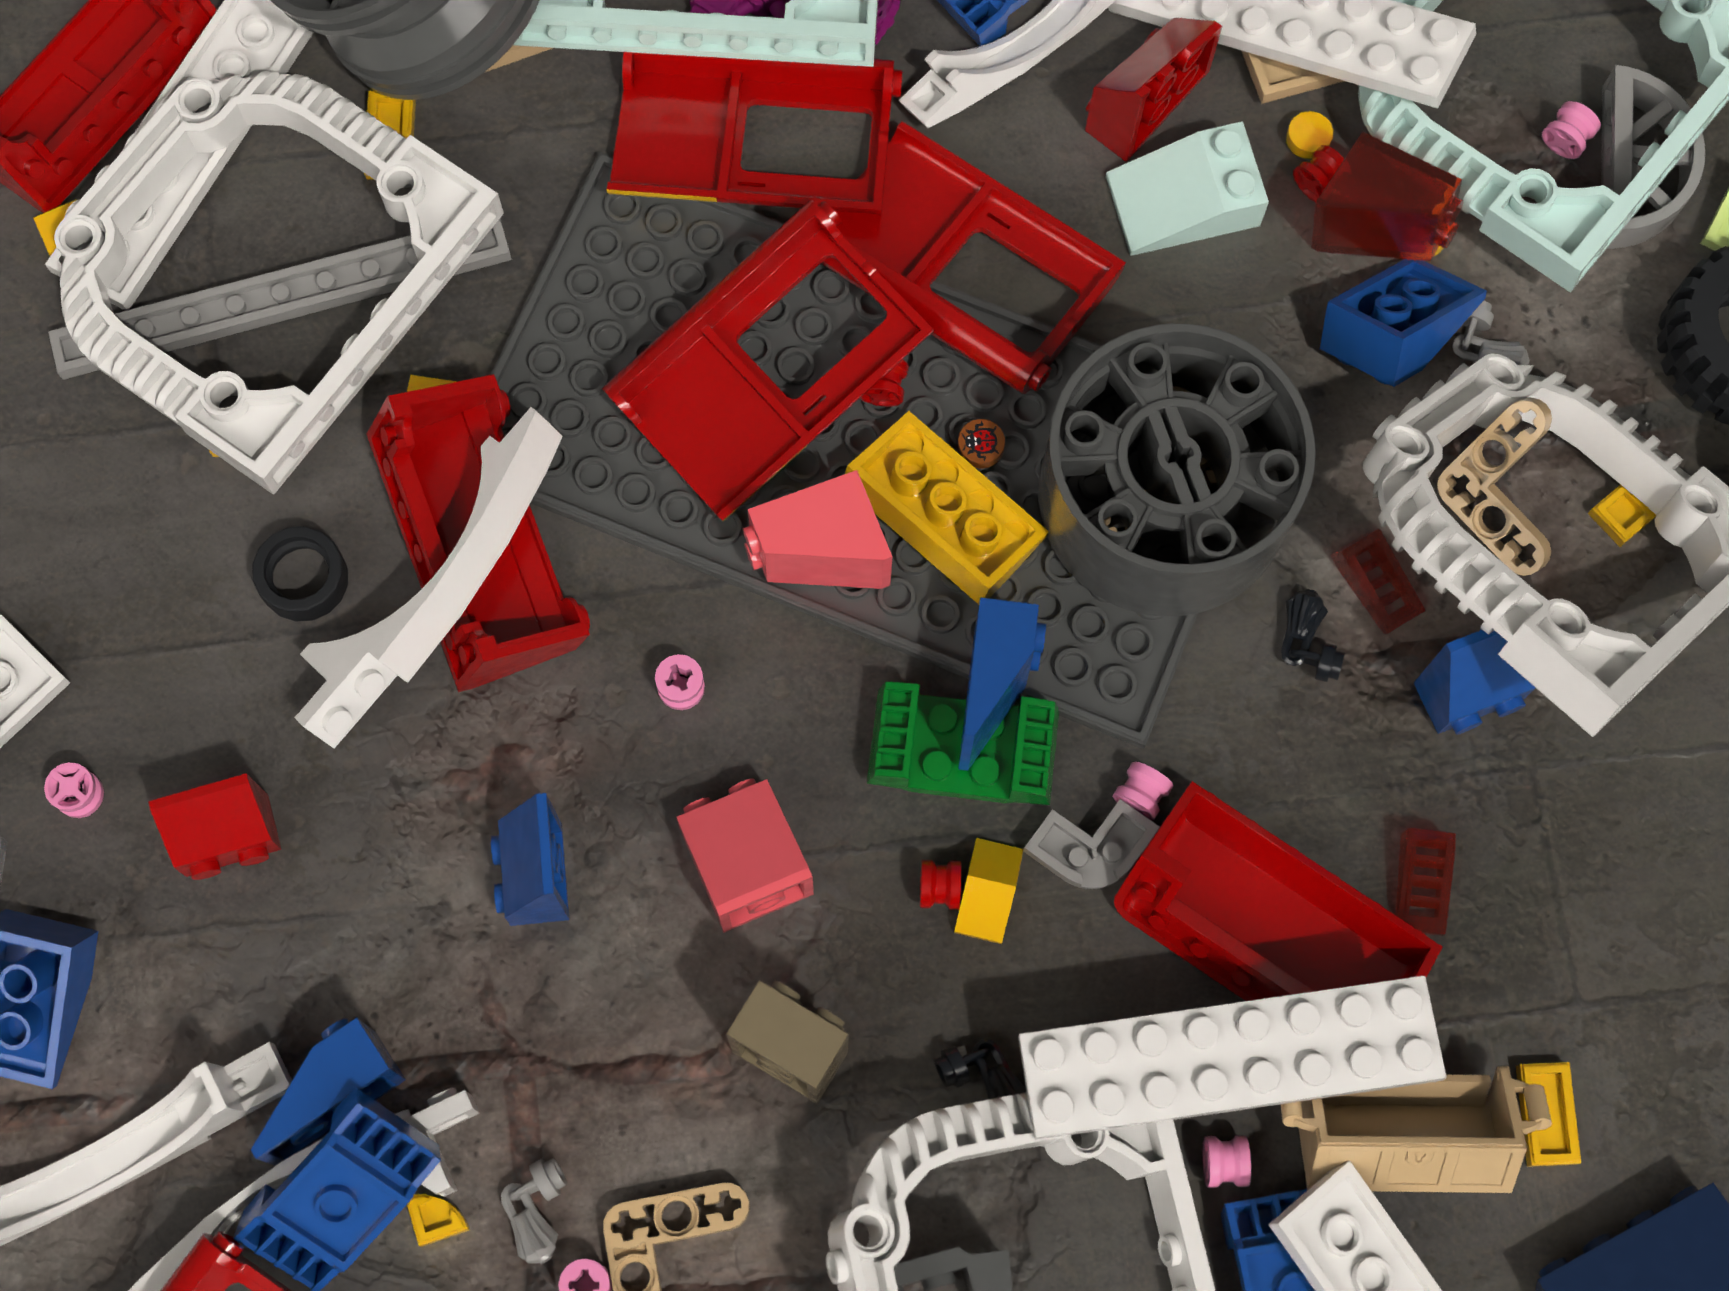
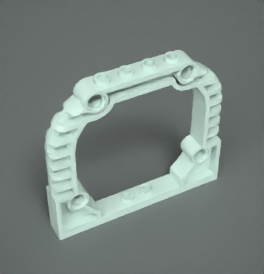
M540 0L528 25L514 45L874 67L878 0H791L786 3L784 18L736 16L722 13H686L675 10L652 11L606 8L605 0Z
M1443 0L1393 1L1434 11ZM1646 0L1662 12L1660 17L1662 32L1675 42L1688 44L1696 65L1698 82L1708 87V89L1688 113L1680 110L1674 116L1664 131V134L1668 135L1667 139L1662 145L1655 141L1650 145L1638 162V166L1642 169L1620 195L1605 185L1589 188L1558 187L1555 179L1541 169L1530 168L1515 175L1431 120L1413 101L1358 85L1362 121L1374 139V144L1379 150H1383L1399 168L1403 167L1415 175V179L1421 183L1425 182L1437 190V194L1459 205V209L1466 214L1470 213L1481 220L1482 224L1479 231L1571 293L1729 101V0ZM1522 197H1530L1537 203L1526 202Z

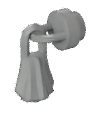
M1485 300L1463 323L1462 326L1466 327L1465 333L1455 338L1452 346L1456 355L1472 362H1477L1485 355L1491 353L1505 356L1517 365H1529L1530 362L1527 350L1519 341H1493L1473 335L1475 330L1486 331L1491 328L1494 318L1491 312L1492 305ZM1470 343L1481 346L1479 354L1466 351Z
M541 1158L530 1164L529 1168L533 1179L523 1185L511 1183L501 1193L502 1205L514 1231L517 1256L528 1264H544L552 1258L556 1249L555 1243L558 1233L541 1216L530 1197L531 1194L540 1190L544 1198L550 1201L560 1195V1189L567 1185L565 1175L554 1158L548 1161ZM511 1200H522L526 1210L517 1214Z

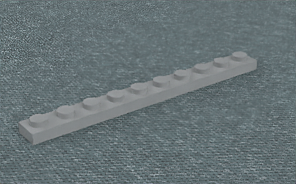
M500 219L454 275L512 260ZM411 235L115 313V315L124 325L163 352H169L394 292L417 265L418 260L411 244ZM67 327L48 331L57 373L63 380L100 370L83 355L73 341Z

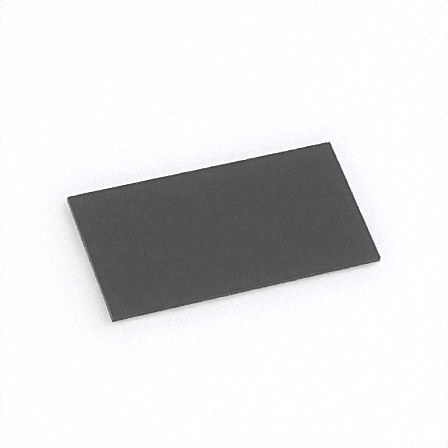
M599 152L491 375H495L500 390L503 389L506 392L510 402V415L506 417L502 428L504 437L530 407L535 409L563 436L531 504L969 679L973 638L979 605L877 515V520L892 554L891 584L883 589L767 582L762 568L753 570L744 543L747 542L743 528L749 526L747 509L844 475L849 463L905 413L910 411L957 452L960 431L967 423L976 419H986L996 423L1005 436L1003 455L995 465L989 468L976 469L1043 526L1039 508L1038 486L1056 404L1072 374L1102 345L1074 335L1051 363L1050 367L1052 370L1044 385L1037 392L1030 389L1026 394H1022L933 335H929L903 359L908 363L909 368L907 377L901 382V387L905 391L902 404L883 407L872 405L859 399L723 522L602 390V387L784 223L734 203L608 194L607 183L610 182L613 157ZM821 263L740 336L738 343L787 397L797 399L886 319L887 312L871 295ZM934 281L930 286L933 292L1027 352L1037 350L1055 328ZM1188 390V391L1191 392V393L1198 394V395H1201V396H1203V397L1208 398V396H1206V395H1203V394H1201V393ZM1117 394L1098 403L1088 411L1094 412L1102 420L1114 425L1119 416L1127 409V406ZM826 397L821 399L812 409H814ZM1249 424L1241 428L1247 439L1250 453L1262 452L1265 444ZM1077 430L1071 432L1072 436L1079 442L1088 443L1095 440ZM1135 450L1128 457V464L1136 482L1142 489L1146 490L1148 478L1139 454ZM1207 467L1204 471H1202L1203 475L1206 470H1211V468ZM1106 474L1064 476L1073 499L1084 515L1109 500ZM1217 489L1209 490L1211 495L1214 494L1217 491ZM1240 502L1224 516L1231 526H1233L1239 511ZM1111 517L1110 524L1107 525L1108 528L1115 527L1118 532L1125 531L1126 527L1118 517ZM1046 536L1022 565L989 598L1039 605L1037 622L1046 623L1043 653H1041L1039 670L1029 671L1026 688L1018 699L1021 700L1023 696L1055 701L1059 709V716L1144 749L1198 613L1182 616H1154L1126 610L1107 602L1084 587L1069 573L1057 557ZM1206 536L1202 538V543L1207 549L1214 552L1223 551L1224 548L1216 537ZM1142 538L1138 540L1133 550V553L1145 558L1166 563L1182 564L1180 543L1161 544L1146 539L1143 540Z

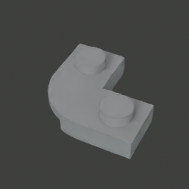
M1121 799L1093 837L1052 809L1024 847L1023 852L1073 886L1084 889H1100L1118 882L1130 871L1160 827Z

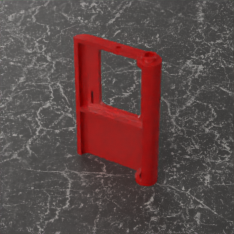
M903 121L897 126L894 136L888 143L882 215L835 211L842 220V223L837 226L841 234L934 329L931 335L1022 394H1026L1030 389L1037 392L1044 385L1052 370L1050 367L1051 363L1111 290L1126 264L1119 257ZM867 169L860 175L858 179H862L866 176ZM975 233L986 234L1078 294L1079 298L1037 350L1033 352L1023 350L931 290V284ZM827 258L822 262L823 265L868 293L836 259Z

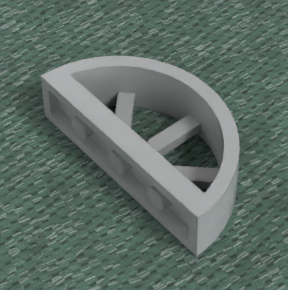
M1615 65L1602 87L1601 185H1605L1618 195L1624 191L1639 173L1641 168L1635 162H1639L1643 154L1650 147L1633 145V143L1657 123L1665 131L1671 120L1680 110L1685 113L1691 110L1687 102L1672 87L1649 73L1627 66ZM1633 105L1646 113L1634 124ZM1703 133L1676 164L1679 165V184L1675 198L1672 200L1658 186L1647 199L1657 211L1632 218L1607 249L1624 248L1645 242L1665 230L1674 221L1695 192L1703 174L1705 165Z

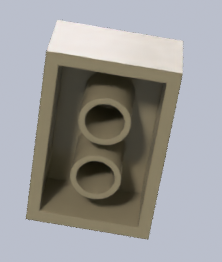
M759 980L726 1033L732 1053L818 1104L848 1054L849 1034L844 1032L843 1026L845 1022L822 1007H818L816 1012L813 1013L801 1006L799 1001L801 996L777 980H774L771 986Z

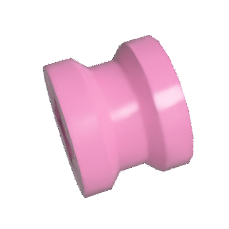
M1568 101L1558 110L1557 121L1550 122L1544 129L1542 138L1545 144L1559 156L1576 159L1585 150L1586 140L1592 139L1601 128V122L1598 116L1587 106L1578 102Z
M677 654L667 657L656 669L655 682L659 697L665 705L675 710H686L699 703L704 695L705 684L701 667L696 660L687 655Z
M68 762L58 765L49 773L45 780L44 791L47 800L52 806L69 817L83 818L90 816L98 810L103 802L104 789L101 781L96 775L78 763Z
M1132 762L1127 770L1128 780L1125 785L1117 787L1112 797L1116 802L1120 799L1148 819L1154 820L1160 811L1158 806L1160 799L1168 796L1174 785L1156 769L1140 762Z
M1216 1136L1204 1137L1203 1171L1207 1188H1218L1222 1182H1233L1237 1187H1248L1250 1185L1251 1156L1246 1136H1235L1231 1141H1220Z
M590 1259L575 1260L567 1265L561 1273L558 1283L559 1291L613 1290L611 1275L608 1269L599 1262Z

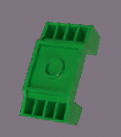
M885 682L879 688L867 784L900 788L915 793L999 803L1018 802L1050 805L1059 709L1055 701L1022 696L1019 706H1012L972 766L966 771L958 770L966 700L920 695V684Z

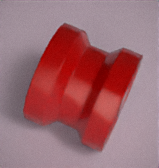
M1321 145L1313 152L1310 162H1302L1293 170V176L1299 189L1309 199L1316 203H1323L1332 195V189L1335 186L1342 187L1351 179V171L1346 160L1339 152L1328 145Z
M902 360L860 399L866 403L883 407L902 404L905 391L901 387V382L907 377L908 363Z
M921 859L920 908L930 909L934 904H945L948 909L959 910L961 861L951 860L946 865H936L931 859Z

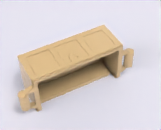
M1497 1066L1492 1085L1490 1075L1446 1074L1447 1078L1443 1081L1281 1104V1111L1285 1126L1299 1128L1307 1190L1330 1170L1350 1161L1371 1191L1512 1193L1527 1150L1524 1135L1535 1130L1547 1129L1552 1125L1544 1087L1539 1084L1529 1085L1512 1079L1509 1066ZM1516 1093H1524L1530 1121L1521 1120Z

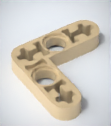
M1532 397L1521 399L1510 405L1442 472L1437 484L1440 497L1500 561L1514 573L1522 576L1532 575L1548 563L1551 556L1550 543L1494 483L1526 454L1551 427L1552 415L1549 407L1540 399ZM1519 410L1523 413L1530 410L1534 411L1537 415L1533 420V424L1537 428L1536 430L1529 427L1521 431L1515 438L1507 433L1521 422L1522 416L1518 413ZM1496 440L1504 446L1506 457L1501 465H1491L1484 459L1482 450L1486 441ZM1467 476L1470 480L1466 486L1467 490L1475 498L1482 495L1483 492L1488 498L1478 503L1471 510L1468 505L1476 500L1466 491L1457 494L1453 490L1457 483L1454 477ZM1486 507H1498L1505 514L1506 522L1501 531L1490 530L1483 523L1482 515ZM1517 527L1521 532L1513 536V538L1523 547L1530 543L1534 545L1536 550L1533 552L1532 557L1536 562L1531 559L1522 562L1518 557L1522 551L1521 547L1513 539L1505 545L1500 539L1510 534Z
M719 1183L622 1202L613 1206L607 1212L603 1222L613 1291H627L622 1285L621 1274L623 1269L633 1262L642 1263L649 1270L650 1281L643 1291H662L654 1245L729 1231L740 1227L746 1221L750 1212V1202L747 1194L740 1186L733 1183ZM724 1192H729L732 1200H741V1208L734 1210L733 1220L725 1221L721 1213L709 1214L706 1217L710 1225L699 1228L700 1211L694 1200L695 1197L705 1195L704 1206L720 1203V1194ZM683 1202L691 1210L690 1224L681 1231L669 1230L662 1220L664 1209L670 1203ZM655 1205L654 1222L660 1233L659 1236L649 1238V1226L635 1229L633 1231V1239L630 1241H625L623 1234L614 1233L613 1225L621 1222V1213L629 1212L630 1217L634 1220L648 1218L644 1208Z

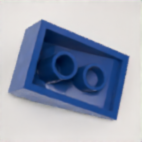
M1411 255L1328 301L1320 349L1336 357L1341 363L1352 365L1373 376L1378 382L1395 387L1426 367L1485 300L1487 290Z
M980 597L973 638L958 770H969L1026 688L1029 671L1039 670L1041 653H1043L1046 623L1037 622L1039 605Z
M1480 630L1447 643L1414 681L1416 690L1438 734L1452 728L1456 735L1467 732L1483 723L1480 717L1495 711L1499 717L1514 713L1526 706L1524 699L1536 688L1498 655L1507 641L1495 630L1489 635Z
M546 793L535 794L498 820L499 835L491 836L493 864L501 865L502 883L494 885L497 913H505V919L511 926L570 920L562 823Z
M9 909L0 912V1077L49 1089L57 1086L92 979L99 931Z
M344 1018L335 1022L321 1033L323 1040L312 1047L251 1148V1152L256 1159L276 1166L281 1161L307 1148L329 1133L334 1109L356 1087L376 1101L406 1080L372 1028L358 1018L351 1022Z

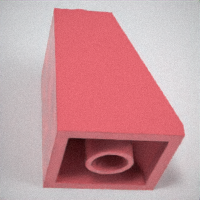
M857 470L747 509L749 526L743 528L747 542L744 543L753 570L762 568L767 582L883 589L890 586L892 554Z
M755 779L739 782L728 789L730 795L711 802L709 797L696 800L683 808L684 814L676 817L723 933L814 895L811 871L767 779L756 783Z

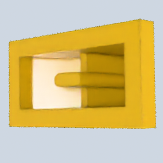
M976 838L954 933L1002 944L1024 849Z

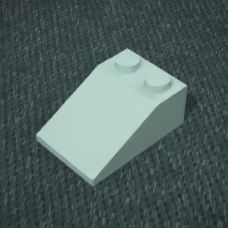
M1243 121L1196 132L1106 173V179L1130 256L1258 227L1261 225L1269 203Z

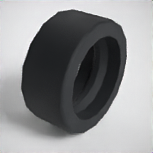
M307 526L287 527L272 534L259 547L252 563L253 582L260 597L277 615L296 622L313 621L330 613L342 601L348 586V567L335 542L322 531ZM297 549L315 550L325 558L328 565L326 583L316 594L305 599L293 600L284 597L277 591L273 583V572L277 563L286 554Z

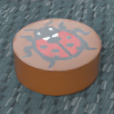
M976 419L967 423L960 431L958 453L975 468H989L995 465L1003 455L1005 436L996 423L986 419Z

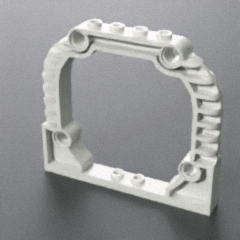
M263 71L258 75L242 78L241 75H234L216 84L204 78H193L182 83L170 97L163 99L157 105L153 117L140 131L133 133L128 138L124 150L113 163L100 170L93 186L81 199L74 201L68 207L64 219L55 230L54 241L64 257L60 273L62 314L73 341L93 365L177 423L187 435L274 495L498 222L504 212L497 192L413 136L409 135L407 139L404 138L397 131L386 126L373 115L365 112L352 101L335 92L331 87L309 79L308 76L280 74L278 71ZM209 106L205 111L195 113L199 108ZM250 125L286 126L312 137L376 180V185L387 213L395 220L410 223L411 244L418 260L417 265L389 299L384 298L375 306L370 316V322L361 333L352 335L346 341L341 351V357L310 395H307L294 385L279 389L249 390L245 382L237 374L230 371H219L211 374L206 379L202 378L124 325L114 314L108 297L107 289L120 275L126 264L128 249L124 236L197 152L212 153L226 148ZM401 188H412L408 194L403 196L394 195ZM92 241L86 249L77 250L82 243ZM238 396L236 402L230 407L219 408L221 401L226 397Z
M1491 353L1485 355L1470 367L1465 363L1460 365L1451 374L1446 383L1442 380L1436 382L1425 394L1422 401L1418 397L1412 399L1401 411L1398 418L1393 415L1388 416L1372 436L1377 442L1363 461V471L1366 477L1374 484L1373 499L1378 496L1381 508L1378 520L1382 528L1388 525L1395 539L1392 542V546L1398 553L1405 550L1415 560L1411 568L1418 574L1426 570L1437 580L1434 588L1439 593L1444 594L1449 590L1460 600L1457 608L1462 613L1467 614L1472 610L1484 621L1480 628L1489 635L1495 630L1507 643L1498 655L1587 733L1594 737L1729 606V486L1704 466L1692 476L1687 474L1679 467L1683 461L1679 455L1675 453L1668 458L1657 449L1661 443L1657 437L1652 435L1646 440L1635 431L1639 423L1634 418L1630 417L1624 422L1613 412L1617 408V404L1610 399L1601 404L1590 395L1594 388L1583 384L1576 389L1564 384L1563 381L1566 375L1559 372H1554L1547 378L1529 375L1534 365H1517L1505 356ZM1529 397L1540 399L1547 404L1551 411L1552 422L1549 431H1552L1578 448L1655 513V526L1659 534L1671 544L1683 549L1692 568L1696 584L1708 594L1703 599L1696 593L1691 596L1678 612L1672 614L1654 633L1653 637L1658 641L1652 647H1649L1635 634L1618 632L1591 624L1587 615L1580 607L1570 601L1556 598L1547 600L1465 531L1440 504L1428 478L1443 458V447L1472 425L1485 429L1488 428L1510 405L1521 399ZM1520 410L1518 412L1522 416L1521 421L1533 424V420L1537 416L1532 410L1526 413Z
M1027 1092L937 1109L917 1116L899 1126L885 1138L870 1157L854 1190L852 1209L838 1214L831 1222L828 1230L830 1251L826 1256V1265L829 1277L834 1284H837L838 1291H898L893 1267L905 1255L910 1240L909 1219L905 1200L908 1194L930 1170L947 1163L1023 1148L1044 1146L1047 1154L1055 1162L1062 1165H1074L1094 1157L1116 1170L1126 1180L1145 1177L1160 1236L1158 1251L1163 1264L1168 1269L1172 1286L1171 1291H1215L1174 1121L1169 1120L1080 1133L1082 1136L1081 1147L1073 1142L1071 1135L1034 1140ZM856 1221L863 1223L869 1232V1241L866 1247L860 1245L853 1235V1227Z

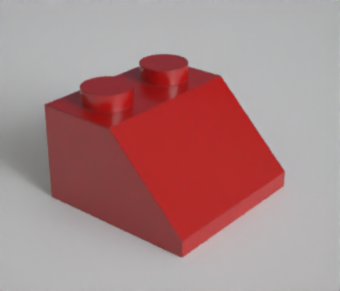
M247 773L148 801L151 814L173 867L185 877L191 876L193 880L216 876L221 873L220 867L237 862L241 866L262 863L269 859L268 853L282 850L269 796Z

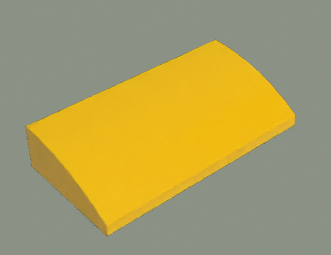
M910 411L905 413L849 463L845 474L855 470L858 471L874 513L978 605L980 597L990 598L1032 554L1049 533L1045 527Z

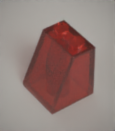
M1362 132L1316 201L1311 248L1325 253L1431 261L1439 246L1446 249L1458 230L1459 224L1454 221L1464 203V200L1459 198L1462 179L1370 134Z

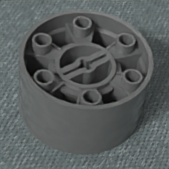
M1170 323L1140 328L1109 341L1093 352L1072 374L1062 390L1052 418L1038 486L1041 520L1043 526L1049 531L1047 538L1051 547L1069 573L1084 587L1107 602L1126 610L1154 616H1182L1208 611L1229 602L1250 588L1267 570L1304 505L1311 487L1316 457L1315 438L1308 410L1297 388L1278 364L1254 345L1225 331L1202 325ZM1173 386H1178L1190 391L1201 393L1203 395L1208 396V398L1190 392L1173 391ZM1117 394L1127 406V409L1119 416L1114 425L1102 420L1094 412L1088 411L1098 403ZM1249 424L1260 436L1269 452L1250 453L1247 439L1241 428ZM1077 430L1095 440L1088 443L1079 442L1072 436L1071 432ZM1135 450L1139 454L1148 478L1146 491L1136 482L1128 464V457ZM1201 455L1211 466L1216 478L1217 491L1212 495L1199 465ZM1265 471H1277L1279 482L1270 479ZM1106 474L1109 500L1084 515L1073 499L1064 476ZM1238 502L1278 520L1268 536L1249 549H1246L1235 534L1233 527L1224 518ZM1108 517H1118L1128 529L1122 532L1112 531L1105 525L1104 520ZM1206 536L1216 537L1225 550L1214 552L1207 549L1202 543V538ZM1140 537L1161 544L1180 543L1182 564L1152 560L1133 553V550Z

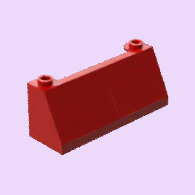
M88 0L0 96V183L42 213L57 208L162 93L216 13L217 9L211 1Z
M494 374L389 395L366 433L421 589L432 579L447 560L464 532L472 514L481 480L482 459L480 446L489 436L499 443L504 438L502 428L506 417L510 415V402L506 392L503 389L500 390ZM530 505L496 564L463 614L441 641L458 692L479 687L574 651L590 635V620L586 608L582 604H578L572 597H563Z

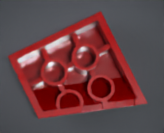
M1173 18L1161 29H1154L1141 47L1093 88L1092 98L1086 106L1088 117L1085 131L1127 162L1208 74L1222 25L1211 20Z

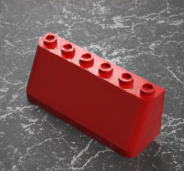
M1191 781L1114 897L1115 908L1126 921L1245 1001L1419 976L1427 978L1443 946L1426 936L1422 931L1403 921L1385 909L1381 904L1347 884L1337 875L1329 872L1296 848L1288 845L1193 781Z

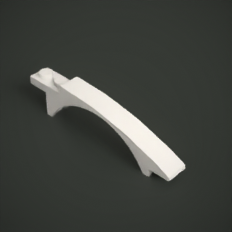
M1052 0L1023 26L992 43L961 51L933 50L925 58L931 70L899 101L925 127L930 128L961 112L1025 73L1087 27L1116 0Z
M530 407L500 443L489 436L480 446L482 459L481 480L472 514L455 548L432 579L405 605L374 626L343 639L322 643H309L300 655L327 681L295 716V719L304 728L332 748H335L397 675L407 683L412 679L463 614L509 544L546 475L563 437L535 409Z
M268 1042L224 1067L209 1062L191 1069L186 1078L167 1096L130 1122L55 1163L0 1186V1246L130 1183L211 1139V1134L283 1096L292 1079L275 1044Z
M450 1088L430 1097L427 1100L430 1107L413 1115L410 1114L409 1110L396 1113L402 1120L436 1142L434 1135L479 1114V1110L470 1093L466 1090L457 1093L455 1088ZM321 1140L281 1161L206 1216L128 1291H161L203 1233H208L212 1236H215L219 1230L226 1233L235 1221L241 1217L244 1209L265 1184L276 1190ZM440 1151V1163L421 1185L435 1194L445 1197L458 1190Z

